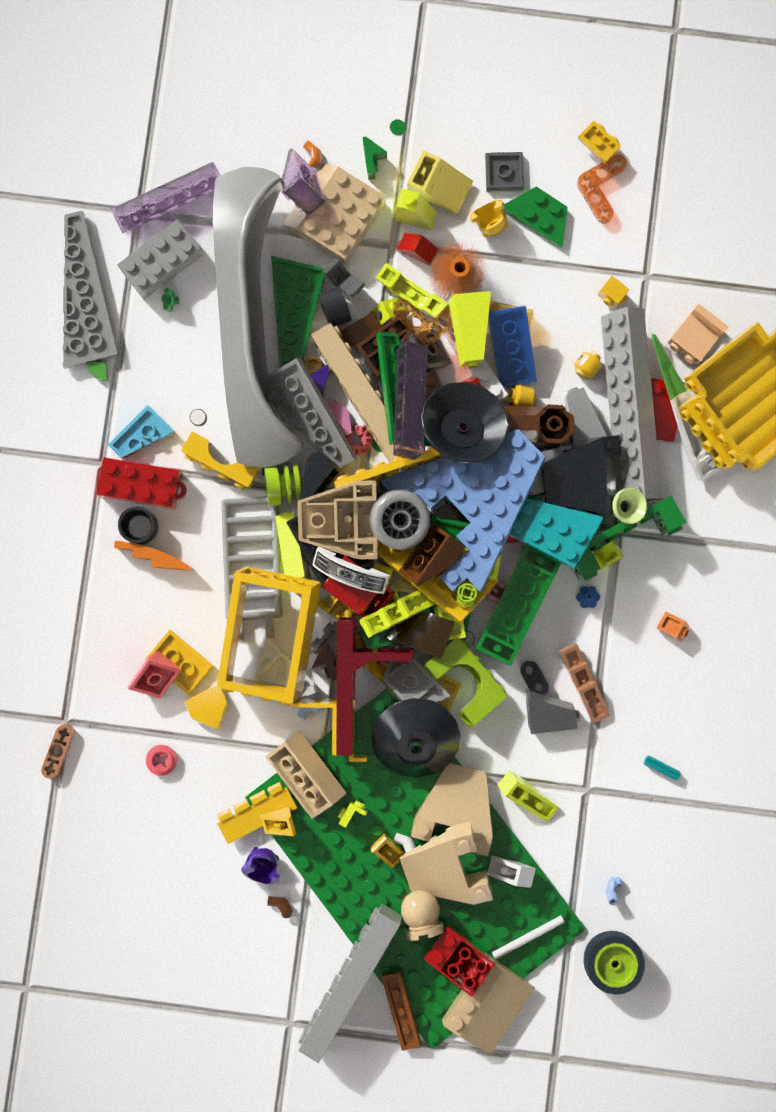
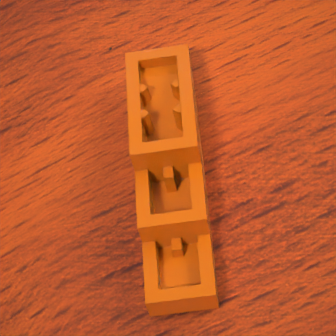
M115 540V549L133 551V558L151 560V567L192 571L191 566L164 552L136 543Z

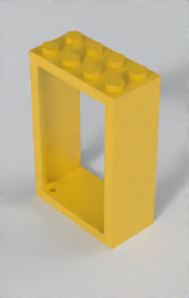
M247 566L235 571L217 687L223 688L225 692H241V695L247 697L259 696L264 701L276 700L282 705L293 704L302 696L321 582ZM248 583L299 593L302 596L287 687L233 676Z

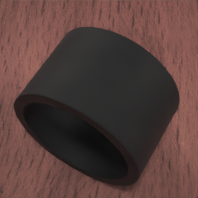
M340 286L318 293L328 324L331 323L335 327L352 321Z
M134 506L126 509L120 515L118 531L125 540L143 545L155 538L158 532V522L150 511ZM136 516H145L151 523L150 532L143 538H136L129 531V523Z

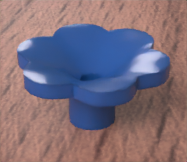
M582 586L579 589L580 593L576 595V600L580 602L582 608H595L597 601L600 600V594L596 592L594 586Z

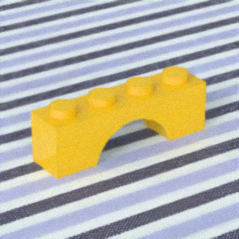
M193 431L181 450L185 454L184 458L192 463L195 460L198 461L203 469L209 472L211 470L218 472L217 476L225 481L228 479L235 481L234 485L242 490L245 487L250 490L261 471L259 467H249L237 462L231 465L216 462L211 454V442Z

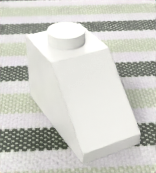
M491 856L488 875L514 886L531 888L536 868L520 862Z

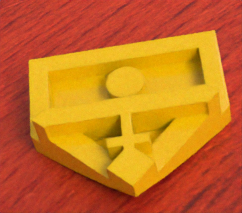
M215 686L185 700L193 720L199 724L210 726L213 729H220L225 712L229 709L222 688Z

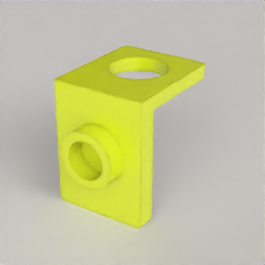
M400 297L381 301L369 311V313L374 311L375 315L378 310L381 311L382 320H379L381 325L385 324L389 319L397 317L402 312L404 315L407 314Z

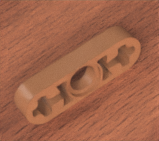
M69 724L60 725L55 731L41 767V773L47 779L55 778L60 774L75 735L74 728ZM67 728V732L70 734L69 736H65L63 742H67V744L65 745L64 743L56 742L57 740H62L63 734L61 733V730H65ZM55 746H60L63 749V754L60 757H56L53 754ZM49 759L59 760V763H54L53 769L55 772L48 774L49 770H47V767H50L53 763Z

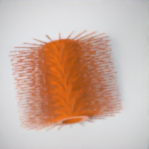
M456 245L452 252L448 255L446 254L445 257L438 255L440 258L433 260L436 263L432 267L434 269L430 270L434 271L429 272L434 273L432 275H435V278L428 279H436V282L439 283L438 285L442 287L440 294L445 293L444 296L446 297L447 293L449 292L450 294L452 290V297L453 291L454 294L470 293V288L473 292H478L476 289L480 288L481 282H484L482 280H485L482 278H486L480 277L482 274L479 271L488 270L476 269L483 266L477 265L479 264L478 260L480 257H473L476 253L475 251L471 253L473 246L467 256L466 254L464 256L465 248L462 254L463 245L461 246L460 253L459 246L457 247Z

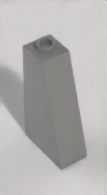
M574 387L568 390L564 403L566 411L574 416V433L570 436L571 446L580 445L590 438L607 436L584 387L580 389Z

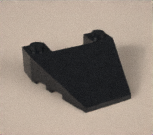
M620 435L590 438L584 443L576 445L570 450L545 461L542 465L545 502L598 515H613V500L617 493L608 494L604 457L621 455ZM622 501L620 505L623 512L627 511L626 501Z

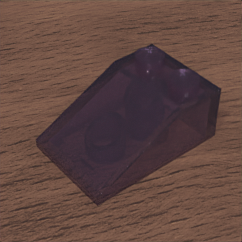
M291 147L288 151L281 179L282 194L287 200L291 199L300 212L304 211L309 216L324 204L326 200L316 171Z

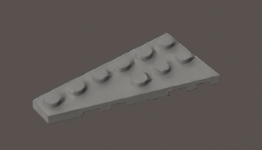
M300 357L259 381L262 391L267 394L266 397L270 401H274L280 407V411L301 431L304 430L310 436L309 439L313 443L316 442L339 468L357 459Z

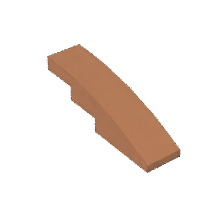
M574 643L559 650L563 663L591 722L594 724L609 717V711L597 683L594 681L589 667L584 661L578 644Z

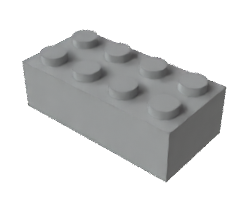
M177 219L119 262L117 266L141 298L145 300L202 257L203 254L199 246Z

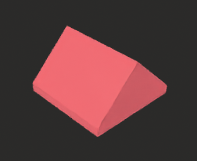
M157 651L146 659L127 688L131 691L161 699L181 669Z

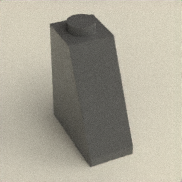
M525 691L528 727L531 734L577 729L580 715L579 711L575 710L573 703L536 692Z

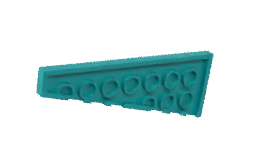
M447 497L445 498L447 503L455 506ZM526 499L509 535L575 570L601 525L603 517Z

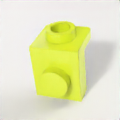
M612 540L593 553L601 570L625 556L615 540Z
M357 800L355 803L351 801L347 809L345 807L342 808L338 816L341 819L339 824L346 828L355 810L366 816L368 810L365 809L366 805Z

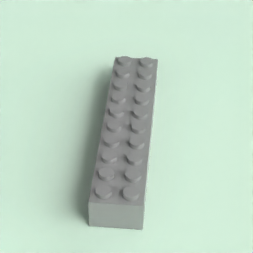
M625 307L601 316L611 435H620L621 455H613L617 493L626 488L638 489L645 496L646 502L662 499L645 312L644 308Z

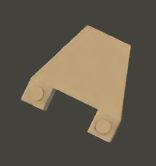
M452 763L446 766L415 815L411 837L430 841L435 822L448 826L471 822L477 851L473 853L488 856L493 835L486 772Z
M471 822L451 826L438 837H432L428 843L423 846L419 845L400 857L412 892L424 890L435 897L473 905L493 900L492 886L487 870L466 875L460 855L477 851L476 837Z

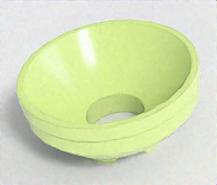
M626 488L616 494L613 500V512L618 520L623 523L634 524L645 516L647 502L642 492L635 488ZM622 501L628 503V510L626 512L621 510L620 505Z

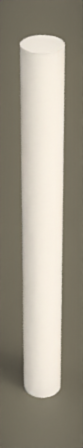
M560 915L495 950L492 954L496 960L565 922Z

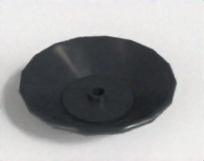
M469 382L448 383L434 390L424 402L420 417L423 434L431 447L445 458L464 464L483 462L495 456L506 443L510 428L507 411L498 397L485 387Z
M411 698L395 702L381 712L373 725L371 743L375 756L387 769L401 776L420 778L436 774L451 763L459 750L461 734L457 720L446 707L432 700Z

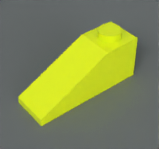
M510 770L498 784L505 797L546 822L549 821L559 808L556 803Z

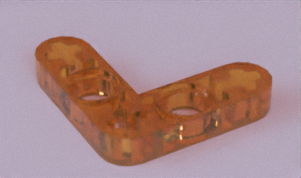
M622 155L612 156L605 164L602 162L582 173L577 180L579 192L596 220L601 224L609 223L614 215V211L599 185L624 171L627 161ZM615 161L617 163H622L620 168L618 166H615L614 168H612V170H610V168L614 165ZM599 169H603L606 171L607 176L600 178L596 172ZM583 179L585 181H590L588 187L586 184L582 185ZM597 194L600 197V201L594 203L590 200V196ZM602 210L604 213H609L607 218L605 216L601 217Z
M399 299L393 306L394 315L425 345L436 343L453 326L452 318L449 316L451 313L449 304L431 322L406 299ZM404 305L406 307L405 311L400 312L398 309ZM410 312H412V314L407 319L406 316L409 315ZM418 318L421 321V325L418 327L412 325L411 319ZM438 319L446 320L447 327H440ZM433 329H435L436 332L434 333L432 338L430 337L428 339L426 337L427 333L429 334L433 331Z

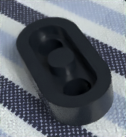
M534 661L522 663L520 674L529 691L546 695L549 691V685L538 664ZM529 666L533 669L531 674L526 672V668ZM536 684H541L542 689L540 691L535 689Z

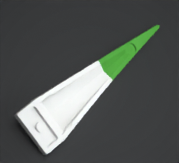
M651 334L688 462L692 465L697 480L703 481L721 470V468H718L713 463L711 453L703 449L701 439L693 435L689 422L681 418L678 407L692 396L672 365L659 339L655 334Z

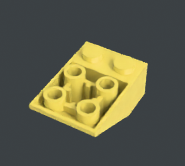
M423 150L409 178L407 190L418 192L427 201L458 215L474 181L443 159Z

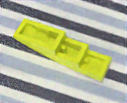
M418 590L362 618L359 622L368 638L430 608L435 603Z

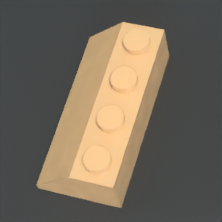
M300 731L296 732L265 756L312 819L346 794L341 784L336 780Z

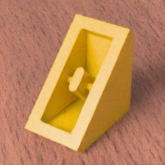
M290 807L260 816L265 834L296 835Z
M386 833L371 846V851L391 868L405 854Z

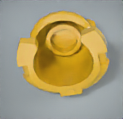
M502 200L491 201L472 211L469 216L471 222L477 223L483 237L486 238L499 234L504 227L508 228L509 226L506 220L507 215L504 211L505 205Z

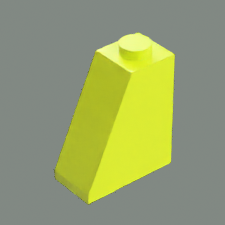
M401 188L396 206V221L433 230L437 211L420 193Z

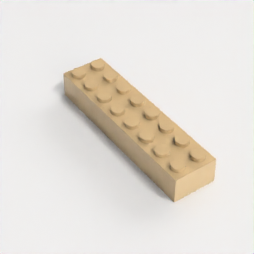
M329 323L311 334L313 345L326 365L329 366L331 373L370 431L388 462H393L392 460L399 456L404 458L411 456V453L414 452V446L389 445L383 397L378 390H373L372 380L368 374L364 376L360 361L352 357L351 352L353 351L347 342L343 343L342 334L338 327H333Z

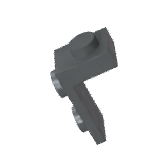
M337 258L323 270L335 287L340 286L342 292L352 298L359 294L366 285L362 280L350 274Z
M334 621L333 624L329 622L322 630L325 634L321 639L317 637L311 644V652L315 654L333 630L337 633V622Z

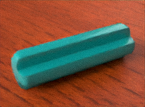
M647 755L644 759V765L675 781L679 779L681 775L679 770L650 755Z

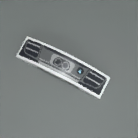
M318 547L316 550L313 566L325 575L358 589L374 593H385L390 575L373 568L370 570L361 568L337 558L336 553Z

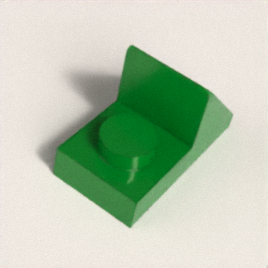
M364 136L362 137L367 176L368 180L375 179V172H378L377 160L387 159V151Z

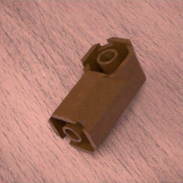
M547 404L545 407L504 406L510 425L508 433L519 429L536 448H559L574 433V416L571 413L569 414L563 405Z

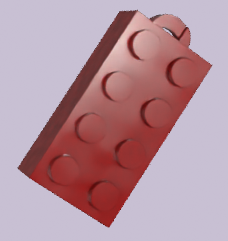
M103 457L96 495L101 498L176 510L177 501L183 499L187 494V487L181 482L183 473L180 470Z

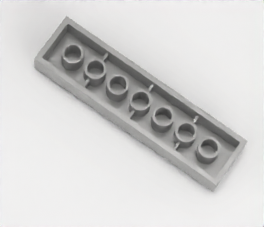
M381 904L379 908L375 907L368 921L370 925L365 924L358 938L360 942L355 941L350 950L351 952L348 955L350 959L345 958L338 972L340 976L335 975L328 989L330 993L326 991L322 997L321 1003L318 1006L320 1010L315 1009L308 1026L306 1025L302 1031L301 1037L298 1040L300 1044L298 1051L319 1064L399 928L402 919L401 914L384 904Z

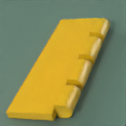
M279 782L267 788L270 796H267L263 790L250 797L253 805L250 806L246 799L233 806L236 814L233 815L230 808L217 814L220 821L217 825L227 844L262 827L263 824L260 818L262 814L285 807H290V811L297 809L288 788H283Z

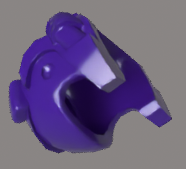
M254 847L248 855L244 866H242L241 872L249 880L266 885L278 884L280 875L276 874L279 856L268 848L258 849V847Z

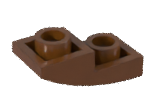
M373 311L341 330V337L351 348L380 329L382 325Z

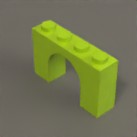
M454 639L445 647L441 659L433 657L422 666L435 680L439 679L449 669L456 667L466 669L473 675L477 685L476 694L457 713L468 728L475 726L508 697L503 686L496 683L493 679V674L483 667L480 658L470 651L469 645L464 639Z

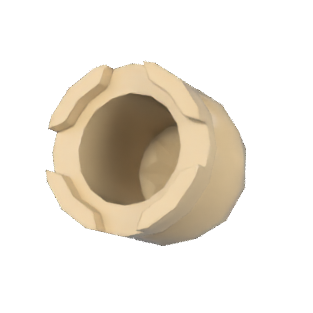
M416 890L404 898L401 905V915L404 922L409 926L405 930L407 940H419L418 936L428 934V938L444 932L443 922L437 921L440 915V907L435 896L424 890Z

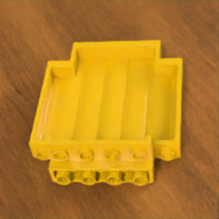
M757 322L746 328L684 378L687 389L695 394L678 407L679 414L684 421L689 422L693 435L701 439L703 449L711 453L713 463L722 470L731 468L735 463L740 462L746 470H758L776 455V329L768 335L761 324Z

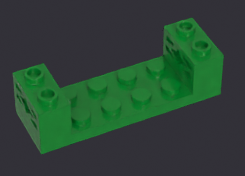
M672 495L648 507L645 516L639 521L642 525L653 519L661 535L667 533L668 536L682 530L683 527L681 525L687 523ZM621 522L593 537L575 570L573 569L577 579L587 581L597 576L596 571L601 568L592 551L603 546L602 541L606 540L608 543L621 536L619 532L623 531L625 534L638 527L637 524Z
M527 544L524 546L516 562L517 565L485 630L482 631L474 647L475 650L507 666L512 665L561 565V562Z

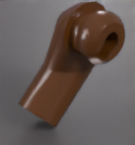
M268 896L267 906L278 907L281 916L285 919L291 917L293 909L286 898Z

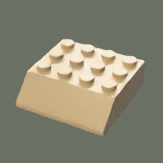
M323 163L283 223V226L346 265L386 205V196L342 168Z

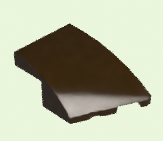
M422 611L401 622L386 636V639L441 659L455 622Z

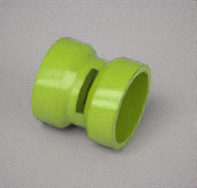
M465 583L459 586L456 600L460 607L471 608L476 602L477 590L474 585Z

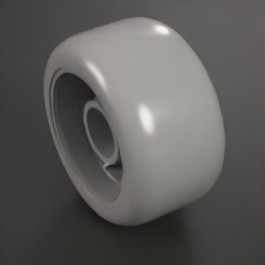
M392 490L386 492L372 506L370 512L371 530L375 537L389 548L396 550L412 548L418 545L429 531L430 513L428 507L418 495L410 491ZM397 514H402L404 517L401 524H395L394 517Z

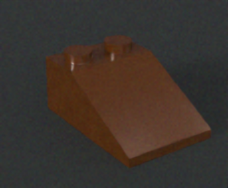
M432 523L425 538L416 545L399 572L419 587L453 565L461 557L466 546Z

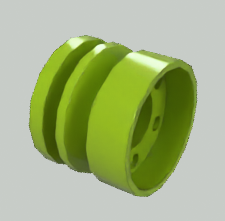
M297 463L292 464V473H289L287 464L284 465L283 474H279L277 466L264 468L268 506L282 505L283 496H286L288 504H292V495H295L297 504L303 484Z

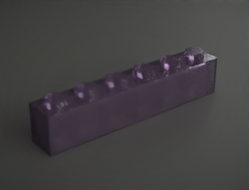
M211 162L111 208V211L123 234L214 192L215 180L221 175L215 163Z
M410 341L404 342L397 348L393 455L416 460L424 454L426 448L420 417L427 397L426 380L428 373L426 372L428 355L427 346Z

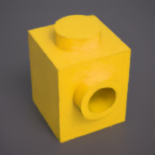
M611 276L599 291L598 296L603 299L602 301L605 305L616 308L619 304L622 306L629 298L627 293L630 289L614 276Z

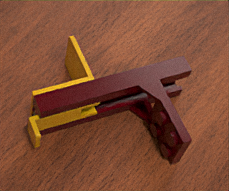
M340 617V620H337V698H298L293 704L289 703V707L333 708L332 755L349 756V762H367V754H354L356 670L371 661H377V664H389L390 661H397V664H409L410 661H413L414 649L356 648V617Z

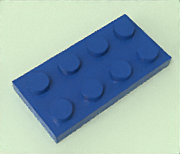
M526 305L489 311L488 317L496 370L501 385L507 387L537 382Z

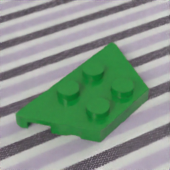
M537 186L504 204L505 213L561 249L568 209L566 205Z

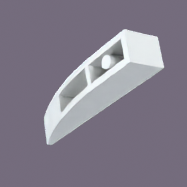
M447 305L436 321L458 357L450 307ZM485 358L477 368L467 369V367H464L469 377H477L481 385L496 395L503 406L508 403L507 392Z

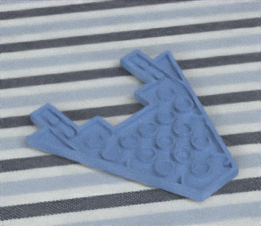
M518 429L508 433L507 441L500 451L483 462L464 464L442 457L384 478L380 482L388 491L407 490L418 495L432 510L447 497L467 518L470 524L456 537L466 546L468 551L448 568L440 578L453 592L469 579L481 593L546 458Z

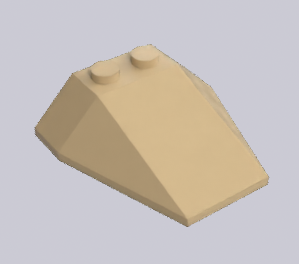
M354 481L297 501L299 540L356 559H378L379 540L373 534L370 526V512L373 504L378 499L376 481Z

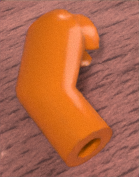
M307 140L303 148L310 153L311 160L309 165L317 168L322 162V152L312 142Z

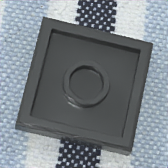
M523 152L485 153L486 191H522L524 189Z

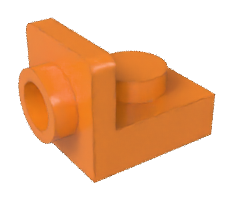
M666 611L657 626L659 631L675 638L679 642L687 637L690 630L689 624L686 621Z

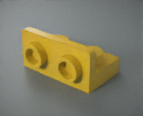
M594 120L577 138L604 164L614 154L616 155L621 147L619 140L609 135L605 127L600 123L597 124Z

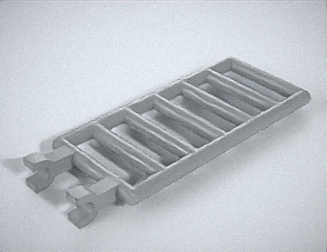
M267 497L233 498L221 501L226 620L228 618L232 582L234 579V574H231V563L273 561V572L281 573L280 543L275 516H279L278 506H271V516L229 518V506L268 504ZM271 523L272 525L271 535L230 536V525ZM272 542L273 553L231 555L230 544ZM274 588L273 592L246 593L245 600L274 599L275 611L243 612L239 640L244 639L243 620L265 619L266 638H275L274 618H281L283 615L282 590Z

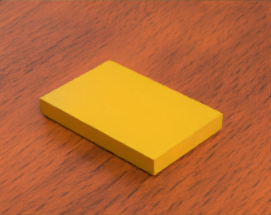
M171 629L168 630L145 658L147 659L159 651L180 667L181 670L173 680V683L189 696L214 667L211 662Z

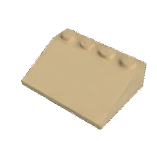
M486 953L485 955L495 963L494 967L472 997L465 991H460L442 1018L444 1027L460 1038L492 1054L535 987Z

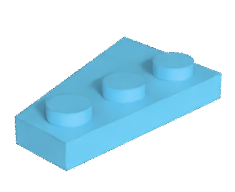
M147 405L108 446L121 459H124L175 433V430Z

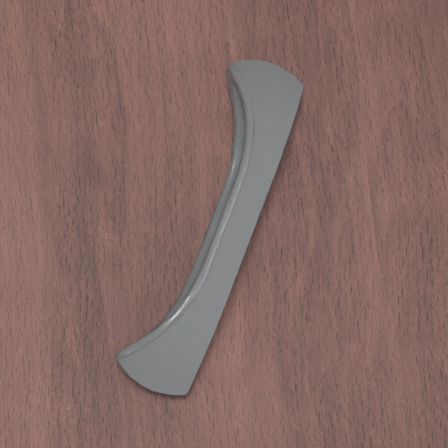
M241 167L216 178L213 201V235L223 377L235 457L239 464L249 467L267 468L282 464L301 452L304 444L286 423L277 404L266 397L267 394L262 391L259 384L260 380L268 376L260 286L261 253L270 216L283 188V180L279 174L259 167Z

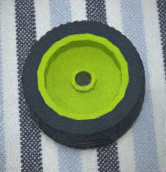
M604 931L595 935L588 942L584 951L583 963L585 972L590 981L601 991L613 995L625 994L633 990L641 982L645 971L644 956L638 944L630 936L619 931Z

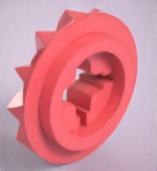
M351 426L352 434L357 437L362 436L360 439L362 446L358 443L352 444L354 440L352 434L345 435L349 444H352L350 446L355 455H362L372 445L371 433L364 426Z
M167 745L154 746L147 753L146 765L154 775H168L176 767L177 757L175 751ZM158 755L161 757L168 755L165 765L162 763L155 765L159 760Z

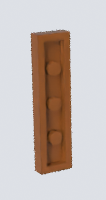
M402 970L382 973L381 978L401 1050L421 1048L422 1043Z

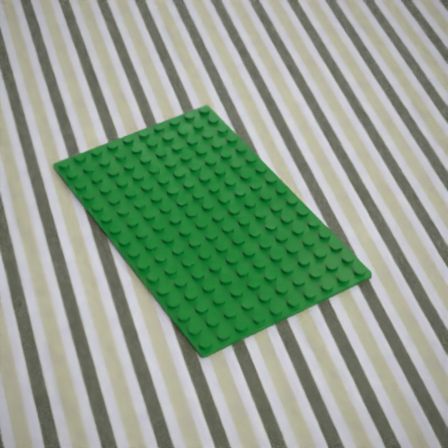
M387 688L355 712L354 754H367V762H349V756L332 755V730L311 746L341 784L346 794L312 819L288 788L297 806V809L291 811L296 835L271 834L352 944L355 941L360 942L358 939L361 935L360 933L365 924L370 925L368 921L375 907L379 908L381 904H384L401 914L403 900L412 892L401 861L391 868L371 851V846L384 833L393 841L396 833L408 836L414 840L416 847L419 845L423 846L429 842L411 837V831L417 811L444 770L443 768L436 774L420 778L401 776L387 769L375 756L371 743L373 725L382 711L395 702H399ZM456 757L451 761L452 764L462 766ZM275 773L245 797V800L247 799L251 806L253 803L250 797L263 790L267 796H270L267 788L279 782L283 788L287 787V785L278 773ZM357 800L366 805L365 809L368 810L366 816L355 810L346 828L339 824L341 819L338 816L342 808L345 807L347 809L351 801L355 803ZM489 802L493 835L489 854L485 856L471 852L460 855L466 875L485 870L488 873L491 856H497L536 868L531 888L514 886L488 875L492 886L493 900L473 905L436 897L440 907V915L437 921L443 922L444 929L450 924L484 954L487 953L494 958L492 952L561 915L565 923L496 959L524 979L584 932L585 927ZM435 822L432 837H438L451 826ZM396 843L400 847V849L404 853H406L404 846ZM402 917L399 928L373 972L383 984L382 973L402 970L418 1032L427 1045L434 1049L453 1034L452 1031L443 1026L442 1018L462 989L424 960L441 934L428 938V934L418 936L419 940H407L405 930L409 926Z

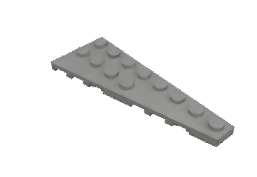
M83 210L64 215V336L62 345V365L64 369L119 356Z

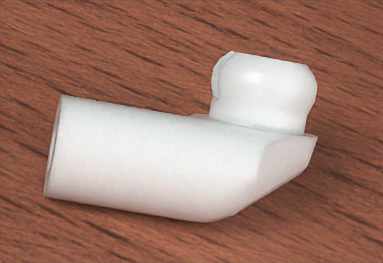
M396 833L393 842L403 845L406 853L416 848L412 838Z

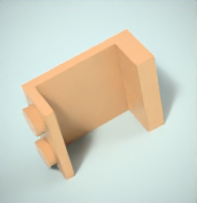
M698 304L667 343L670 345L671 350L681 353L689 364L697 366L729 326Z

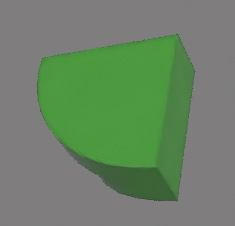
M106 361L87 363L90 373L95 378L101 381H108Z

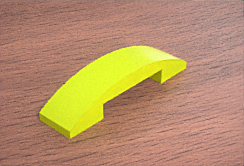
M387 263L375 277L379 283L400 297V299L434 319H438L448 305L447 302L435 294L428 293L402 276L401 272Z

